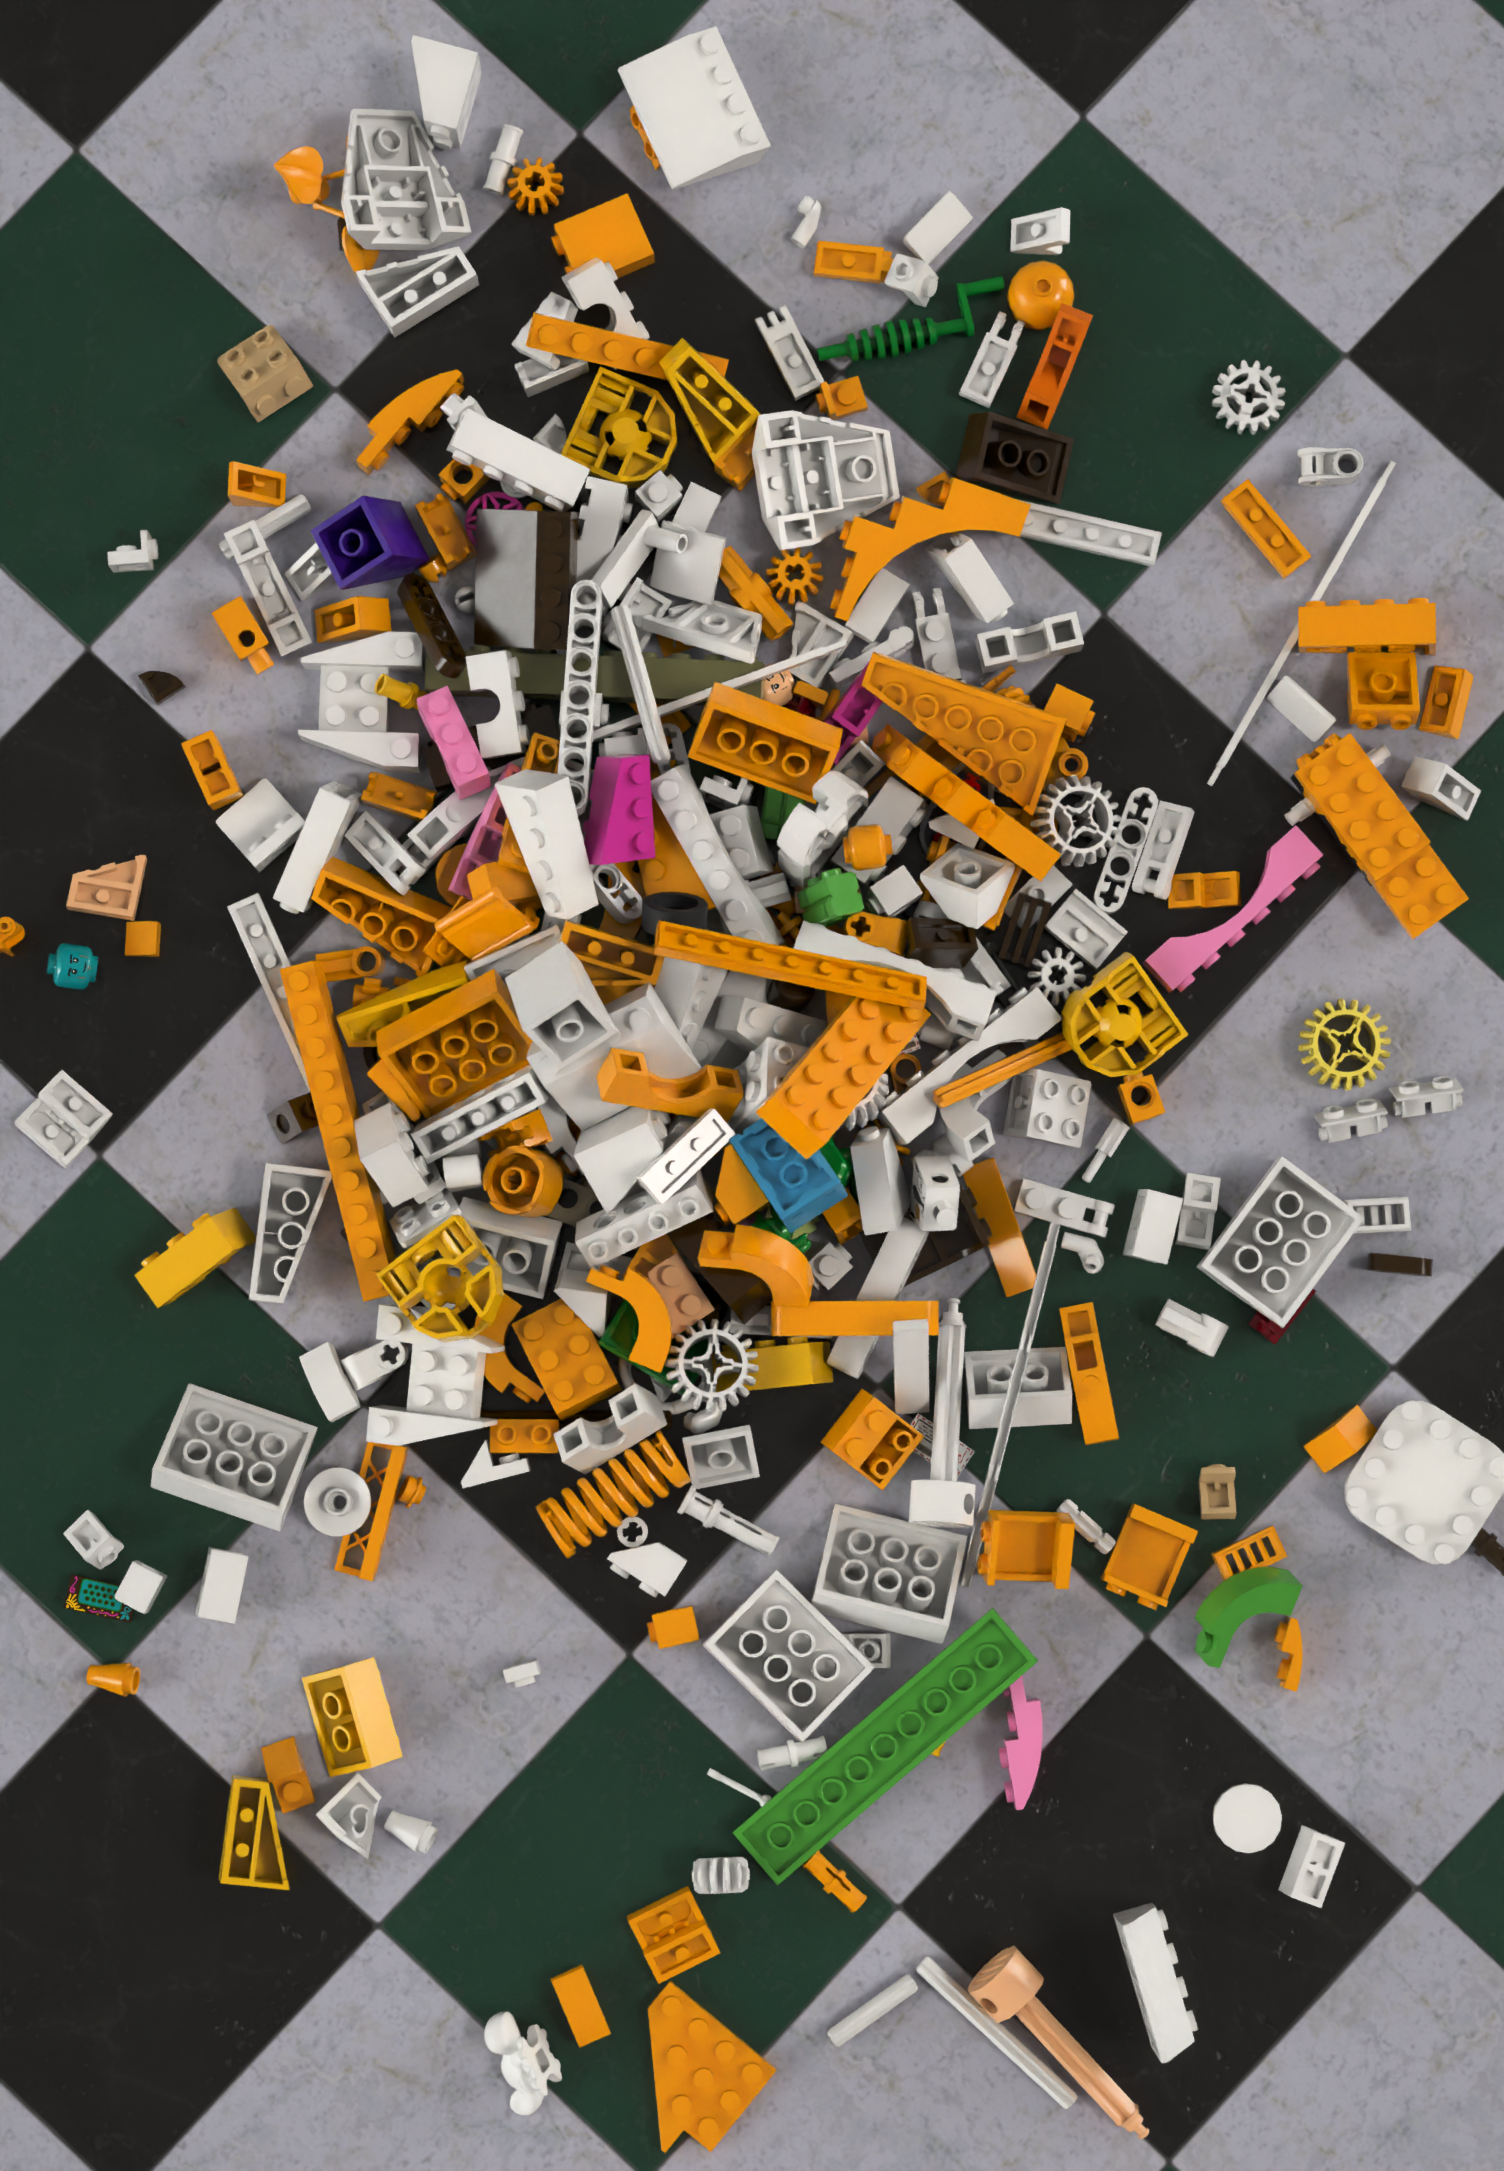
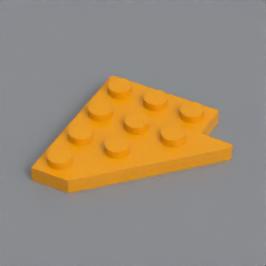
M669 1981L648 2007L661 2150L666 2153L685 2130L711 2152L777 2070L672 1981Z

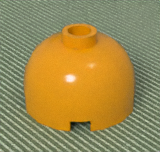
M1047 261L1031 262L1020 268L1011 279L1007 294V300L1013 317L1016 321L1021 320L1025 322L1024 327L1041 331L1053 327L1061 304L1072 307L1074 301L1073 283L1067 272L1057 264Z

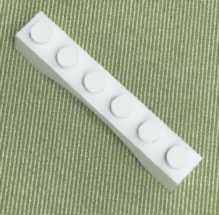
M686 765L676 766L651 781V792L732 936L774 945L785 943L769 912L751 891L730 858L712 823L702 794Z
M803 920L793 948L926 976L925 1005L937 1016L946 1030L979 1041L986 1026L997 993L981 983L969 982L956 977L949 971H939L924 965L916 959H907L891 953L886 948L874 947L858 941L853 936L833 932L818 923H809Z
M1025 987L1021 988L1008 998L1011 1004L1003 1011L999 1008L993 1010L989 1014L979 1041L965 1036L959 1037L957 1039L959 1046L951 1053L945 1049L931 1060L934 1066L926 1073L919 1070L905 1081L908 1087L901 1093L897 1094L896 1091L888 1094L885 1098V1106L883 1110L879 1111L877 1118L885 1128L890 1127L893 1139L898 1146L908 1144L933 1124L937 1104L932 1099L933 1091L948 1084L955 1072L970 1058L994 1045L1010 1042L1028 1043L1037 1040L1062 1020L1038 987L1028 991Z

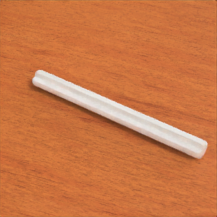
M930 1957L924 1958L918 1964L917 1972L1064 2109L1070 2108L1078 2098L1077 2094L1000 2022L996 2023L984 2008Z

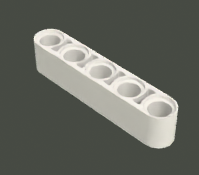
M905 1217L898 1230L889 1231L856 1301H897L923 1248L929 1231L921 1230L914 1221ZM838 1336L828 1357L827 1364L858 1379L880 1336Z

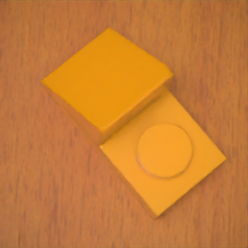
M295 1736L261 1748L267 1779L274 1786L283 1814L317 1801Z

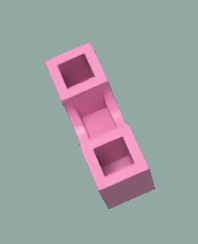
M448 686L417 698L419 715L432 742L436 743L441 753L446 772L459 799H465L490 788L489 771Z

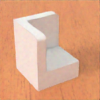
M138 1560L133 1561L115 1594V1599L146 1614L150 1611L167 1575Z

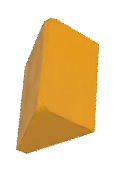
M158 921L126 922L125 956L159 957L161 923Z

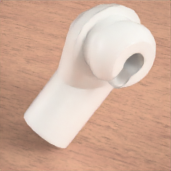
M713 1402L711 1413H707L706 1409L697 1413L689 1412L686 1414L683 1420L685 1429L691 1430L693 1434H702L717 1426L722 1416L718 1402Z

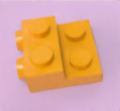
M1348 652L1346 662L1349 724H1357V727L1362 730L1374 729L1378 724H1391V727L1395 730H1405L1411 724H1416L1420 712L1416 653Z

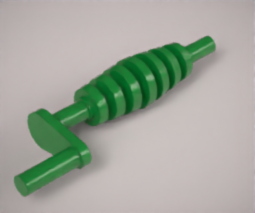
M998 276L964 284L963 282L956 283V293L962 318L936 323V321L933 322L932 317L924 318V326H921L918 318L911 319L910 329H908L906 320L901 319L897 320L898 331L896 332L892 320L885 321V334H882L879 324L871 327L872 337H869L866 328L859 330V339L857 340L854 333L847 334L846 340L843 343L817 348L818 360L823 361L847 356L850 357L851 361H859L858 353L863 354L864 360H872V350H875L878 359H885L886 347H888L890 357L896 358L899 357L898 345L900 344L905 355L912 352L911 342H914L916 349L920 350L924 348V339H927L931 346L937 344V338L943 335L965 331L967 337L974 336V324L967 297L1005 289L1003 277Z

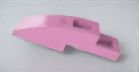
M1022 1676L1003 1691L1004 1698L1010 1697L1012 1711L1006 1712L1009 1732L1016 1731V1737L1003 1739L1004 1747L998 1748L1001 1768H1008L1010 1778L1009 1782H1004L1007 1803L1014 1802L1016 1810L1024 1809L1032 1792L1039 1768L1043 1739L1041 1703L1038 1698L1026 1700Z

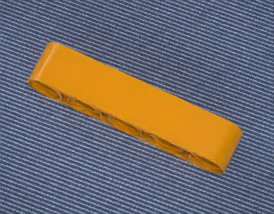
M771 1301V1336H893L894 1321L928 1319L929 1335H939V1301H809L808 1308L774 1305V1302Z

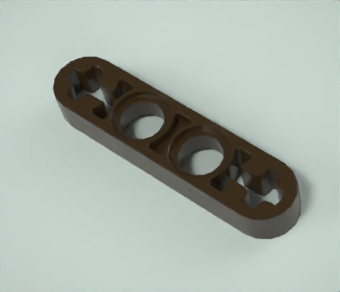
M406 574L397 588V594L436 670L446 677L458 678L467 665V655L428 581L417 574Z

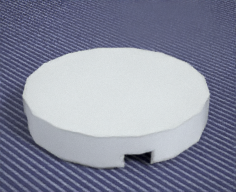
M1244 1783L1231 1786L1219 1796L1214 1805L1213 1823L1215 1832L1225 1845L1235 1851L1244 1853L1261 1851L1272 1844L1280 1832L1282 1815L1279 1803L1269 1791L1259 1785Z

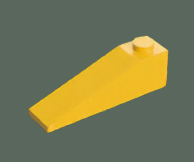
M467 960L431 971L338 1014L336 1019L348 1047H377L376 1031L470 982L464 969V965L468 964Z

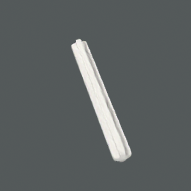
M627 605L616 606L612 608L611 615L653 762L660 764L671 758L630 609Z

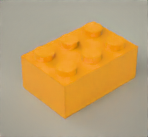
M562 1299L511 1324L556 1415L561 1421L622 1390L601 1346L598 1344L594 1332Z

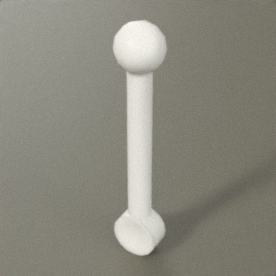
M712 1768L707 1773L708 1776L759 1801L761 1807L772 1798L769 1795L762 1796Z

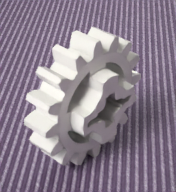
M1242 360L1238 370L1232 364L1229 365L1227 369L1229 376L1221 373L1217 379L1221 385H1214L1212 393L1219 396L1212 401L1213 407L1221 408L1216 415L1217 419L1226 417L1228 421L1225 427L1229 429L1233 424L1237 425L1238 434H1242L1244 428L1249 427L1251 434L1254 435L1257 432L1258 425L1266 431L1270 426L1268 419L1276 422L1280 416L1275 409L1281 410L1285 406V402L1278 399L1284 396L1285 388L1276 387L1281 377L1275 376L1271 378L1269 374L1272 367L1268 366L1262 371L1259 369L1260 363L1257 360L1253 367H1248L1246 360ZM1247 377L1246 381L1239 385L1234 383L1230 385L1239 378ZM1259 381L1264 383L1268 391H1264ZM1246 392L1252 393L1251 398L1253 400L1251 403L1245 402L1246 397L1244 395ZM1228 403L1233 404L1238 414L1230 408ZM1257 410H1267L1258 417L1250 418L1251 414Z

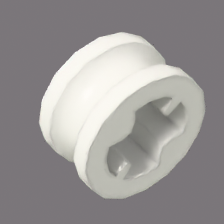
M639 1517L625 1518L622 1525L617 1529L618 1539L627 1547L640 1546L648 1535L646 1523ZM630 1522L638 1523L637 1528L641 1526L643 1531L642 1535L636 1537L635 1542L628 1541L627 1538L629 1536H623V1528H628Z

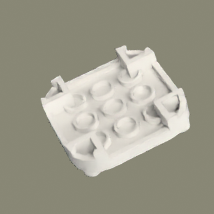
M1409 1400L1394 1407L1388 1413L1354 1468L1348 1474L1344 1484L1345 1502L1350 1513L1359 1522L1367 1525L1418 1558V1560L1428 1564H1449L1459 1559L1469 1548L1504 1493V1453L1494 1443L1438 1407L1424 1401Z

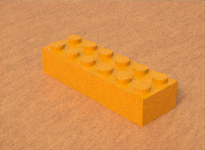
M852 996L758 1108L756 1113L807 1160L828 1142L931 1014L925 1008L917 1010Z

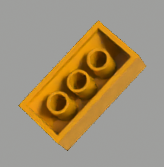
M714 682L687 757L816 804L817 801L813 799L812 787L830 771L840 748L843 729Z

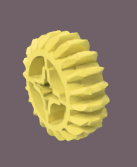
M1339 999L1336 1004L1337 1010L1334 1009L1331 1002H1326L1324 1004L1326 1015L1316 1008L1312 1013L1317 1022L1308 1018L1304 1021V1025L1311 1029V1032L1301 1031L1299 1033L1300 1038L1309 1041L1308 1044L1299 1045L1298 1050L1301 1052L1309 1051L1310 1055L1301 1059V1062L1304 1065L1312 1061L1315 1067L1308 1071L1310 1076H1313L1318 1071L1323 1073L1319 1078V1084H1325L1330 1077L1332 1078L1331 1089L1336 1090L1340 1085V1080H1343L1344 1089L1349 1091L1352 1089V1079L1361 1088L1365 1086L1363 1075L1370 1081L1377 1078L1375 1072L1371 1069L1372 1067L1379 1071L1384 1070L1385 1065L1378 1060V1057L1388 1058L1390 1052L1382 1050L1380 1047L1389 1045L1391 1039L1380 1038L1379 1034L1388 1030L1387 1025H1382L1379 1028L1375 1026L1374 1023L1381 1018L1379 1013L1371 1018L1366 1016L1371 1008L1369 1005H1365L1358 1012L1357 1000H1352L1349 1008L1346 1009L1344 999ZM1334 1018H1349L1353 1020L1344 1032L1334 1029L1330 1030L1324 1026L1326 1022ZM1362 1026L1370 1038V1054L1366 1052V1049L1358 1041V1035ZM1350 1035L1348 1046L1352 1048V1052L1347 1049L1338 1055L1341 1044L1336 1038L1339 1037L1342 1040ZM1319 1036L1323 1037V1041L1331 1049L1327 1063L1321 1057L1318 1049ZM1346 1057L1365 1063L1359 1070L1353 1072L1335 1070L1338 1064Z

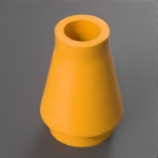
M132 1663L91 1664L87 1671L86 1680L88 1685L126 1697L128 1694H136L140 1683L139 1667L132 1666Z

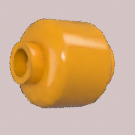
M878 824L851 827L848 830L847 836L842 837L846 864H851L852 868L856 871L883 868L887 862L886 855H893L891 834L884 835L882 827Z

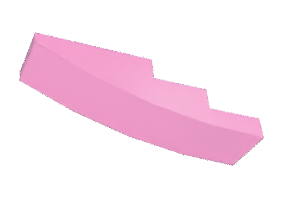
M507 763L498 782L520 772L521 768L512 763ZM494 787L476 823L448 891L459 896L462 895L470 901L473 899L467 874L485 863L497 862L503 841L501 836L507 815L496 787Z

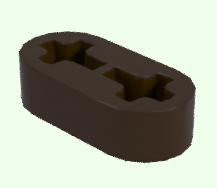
M1369 1253L1367 1270L1432 1277L1433 1259Z

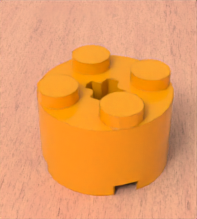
M509 1146L499 1154L493 1155L488 1161L483 1173L484 1191H487L491 1200L489 1201L490 1204L499 1212L527 1218L546 1216L552 1212L560 1198L564 1171L562 1166L546 1152L521 1146Z

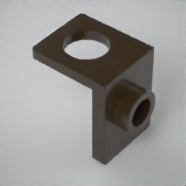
M311 1092L286 1101L268 1114L281 1144L289 1142L304 1131L319 1126ZM281 1114L289 1122V1132H286L281 1125Z

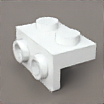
M637 577L633 584L628 583L618 600L621 601L620 605H627L630 609L641 652H643L654 633L642 630V617L651 614L654 618H663L673 603L668 598L644 585L643 580ZM609 611L601 624V629L604 630L602 634L603 640L621 650L611 611Z

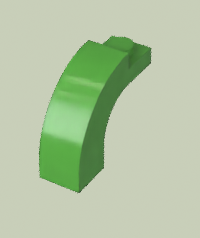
M1274 1567L1252 1568L1229 1577L1206 1597L1195 1615V1619L1203 1629L1197 1636L1194 1650L1208 1666L1220 1668L1237 1628L1248 1618L1260 1613L1270 1612L1291 1616L1303 1585L1289 1570Z

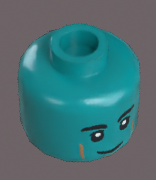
M62 943L57 948L56 954L49 953L47 973L53 974V981L58 987L84 990L89 985V982H95L98 956H93V952L88 946Z

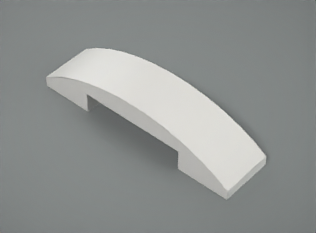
M255 520L223 533L281 656L283 657L311 644V638Z

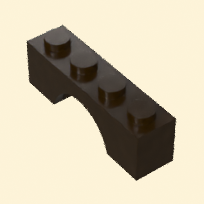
M539 702L526 706L525 711L521 714L522 725L527 724L530 741L534 732L560 741V733L549 704L542 706ZM476 725L470 726L468 730L480 753ZM432 740L427 743L428 748L421 751L437 792H441L454 786L446 772L445 763L436 743L432 742Z

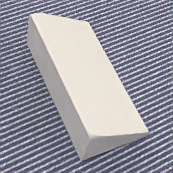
M948 191L906 234L903 244L916 257L926 261L929 265L973 220V217L951 191Z
M1286 675L1266 698L1273 707L1313 742H1317L1336 721L1331 713Z

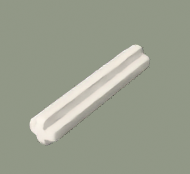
M300 494L255 522L263 539H266L306 515L312 509L306 497ZM225 539L220 542L219 546L227 559L234 558L227 540Z
M906 1974L830 2028L827 2033L833 2044L837 2047L841 2046L918 1990V1985L912 1976Z

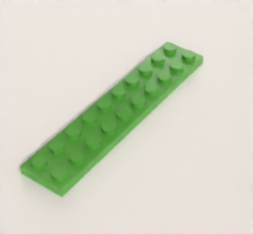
M992 1607L733 1831V1834L778 1886L1036 1664L1038 1659Z

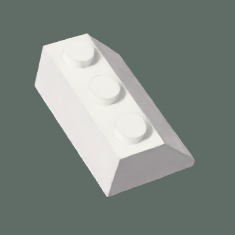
M1066 1347L1031 1348L1011 1427L1072 1424V1389ZM1018 1349L964 1352L969 1429L999 1427Z

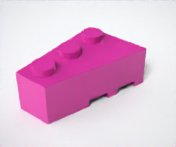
M618 754L597 757L589 794V800H592L589 820L584 821L582 829L583 832H586L584 844L589 864L604 865L655 858L649 755Z

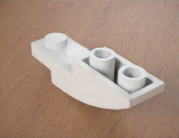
M499 776L490 779V788L460 800L455 791L407 834L409 838L402 846L426 868V872L460 838H466L474 830L495 787L494 783H497L500 778ZM404 864L398 869L400 874L407 868ZM416 877L410 884H415L420 878Z

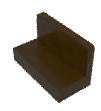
M909 918L905 924L910 949L904 955V958L916 959L931 968L962 969L978 950L974 928L967 927L951 919Z

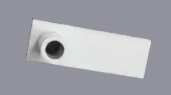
M642 509L591 580L598 584L601 589L603 606L612 608L654 547L682 554L688 545L687 536L660 528L653 512Z
M709 1108L636 1178L638 1185L645 1188L658 1204H663L709 1161L729 1139L736 1135L735 1132L714 1108Z

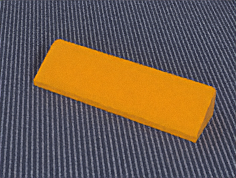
M994 1157L976 1163L963 1174L966 1186L970 1187L978 1205L974 1209L978 1219L984 1217L993 1236L988 1238L990 1242L988 1248L1007 1298L1032 1289L1036 1279V1272Z

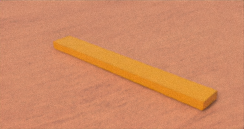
M660 920L656 926L655 955L917 1010H923L926 1004V976Z

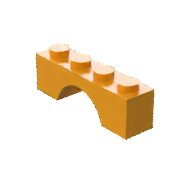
M611 1048L596 1076L601 1100L604 1102L700 1118L709 1108H714L726 1123L730 1121L744 1095L738 1070L705 1065L698 1072L690 1076L667 1079L656 1076L647 1069L644 1053Z

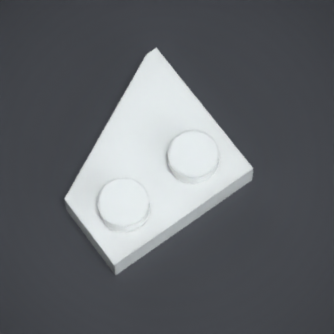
M551 292L535 313L574 322L578 308L570 300ZM531 318L520 330L519 335L511 345L518 352L556 370L559 367L560 360L556 357L555 353L526 346L532 321Z

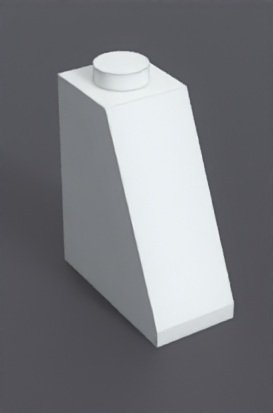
M959 532L945 533L925 548L928 555L977 619L985 623L996 622L1007 614V609L1014 602L972 538Z
M876 1126L867 1127L857 1133L850 1149L863 1231L865 1235L898 1230L910 1206L911 1196L890 1127L878 1129Z

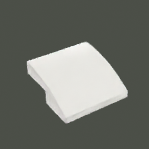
M663 520L661 528L685 534L688 538V545L682 554L657 548L650 587L711 605L714 601L726 537L697 531L696 527Z
M61 1070L39 1092L38 1098L17 1118L15 1126L66 1169L99 1133L113 1113Z

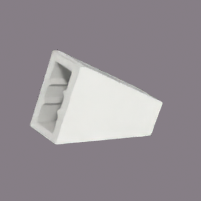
M335 780L319 788L273 896V899L281 902L279 905L281 908L298 914L299 911L305 912L311 908L314 902L311 896L320 871L332 857L336 856L345 837L344 834L348 831L361 804L362 793Z

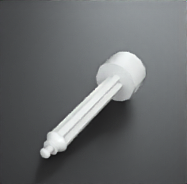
M949 1298L947 1300L948 1312H943V1319L939 1323L930 1480L911 1481L909 1523L931 1527L969 1528L973 1527L976 1485L957 1481L965 1328L967 1326L963 1322V1313L958 1312L960 1300Z

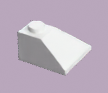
M957 843L920 874V880L948 919L962 923L967 927L978 929L996 914L1015 870V863Z

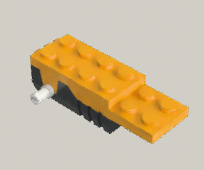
M1333 733L1324 740L1323 745H1319L1310 754L1306 753L1296 760L1299 770L1290 779L1299 789L1304 799L1300 800L1284 816L1289 824L1294 826L1298 821L1302 822L1308 816L1316 813L1337 843L1343 846L1344 852L1349 859L1354 861V866L1365 876L1364 879L1368 885L1375 888L1413 940L1469 898L1429 845L1431 841L1377 770V767L1384 763L1387 757L1391 756L1387 747L1382 744L1379 748H1374L1366 754L1351 733L1343 738Z

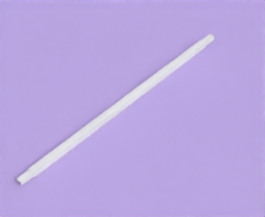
M1392 460L1377 482L1310 601H1319L1338 570L1352 542L1386 485V480L1396 464ZM1298 623L1218 761L1213 774L1207 782L1208 785L1213 786L1266 693L1276 679L1278 672L1299 637Z
M845 640L829 646L819 647L721 684L738 689L827 656L832 652L848 647V644ZM712 687L657 707L659 716L662 717L707 700ZM638 714L594 730L593 742L641 725L640 715ZM525 757L509 763L521 768ZM506 765L489 771L490 779L500 776Z
M1051 1222L1047 1240L1044 1244L964 1563L960 1585L968 1588L970 1587L982 1544L980 1535L982 1521H987V1513L991 1508L1056 1249V1241L1060 1229V1224L1056 1222Z

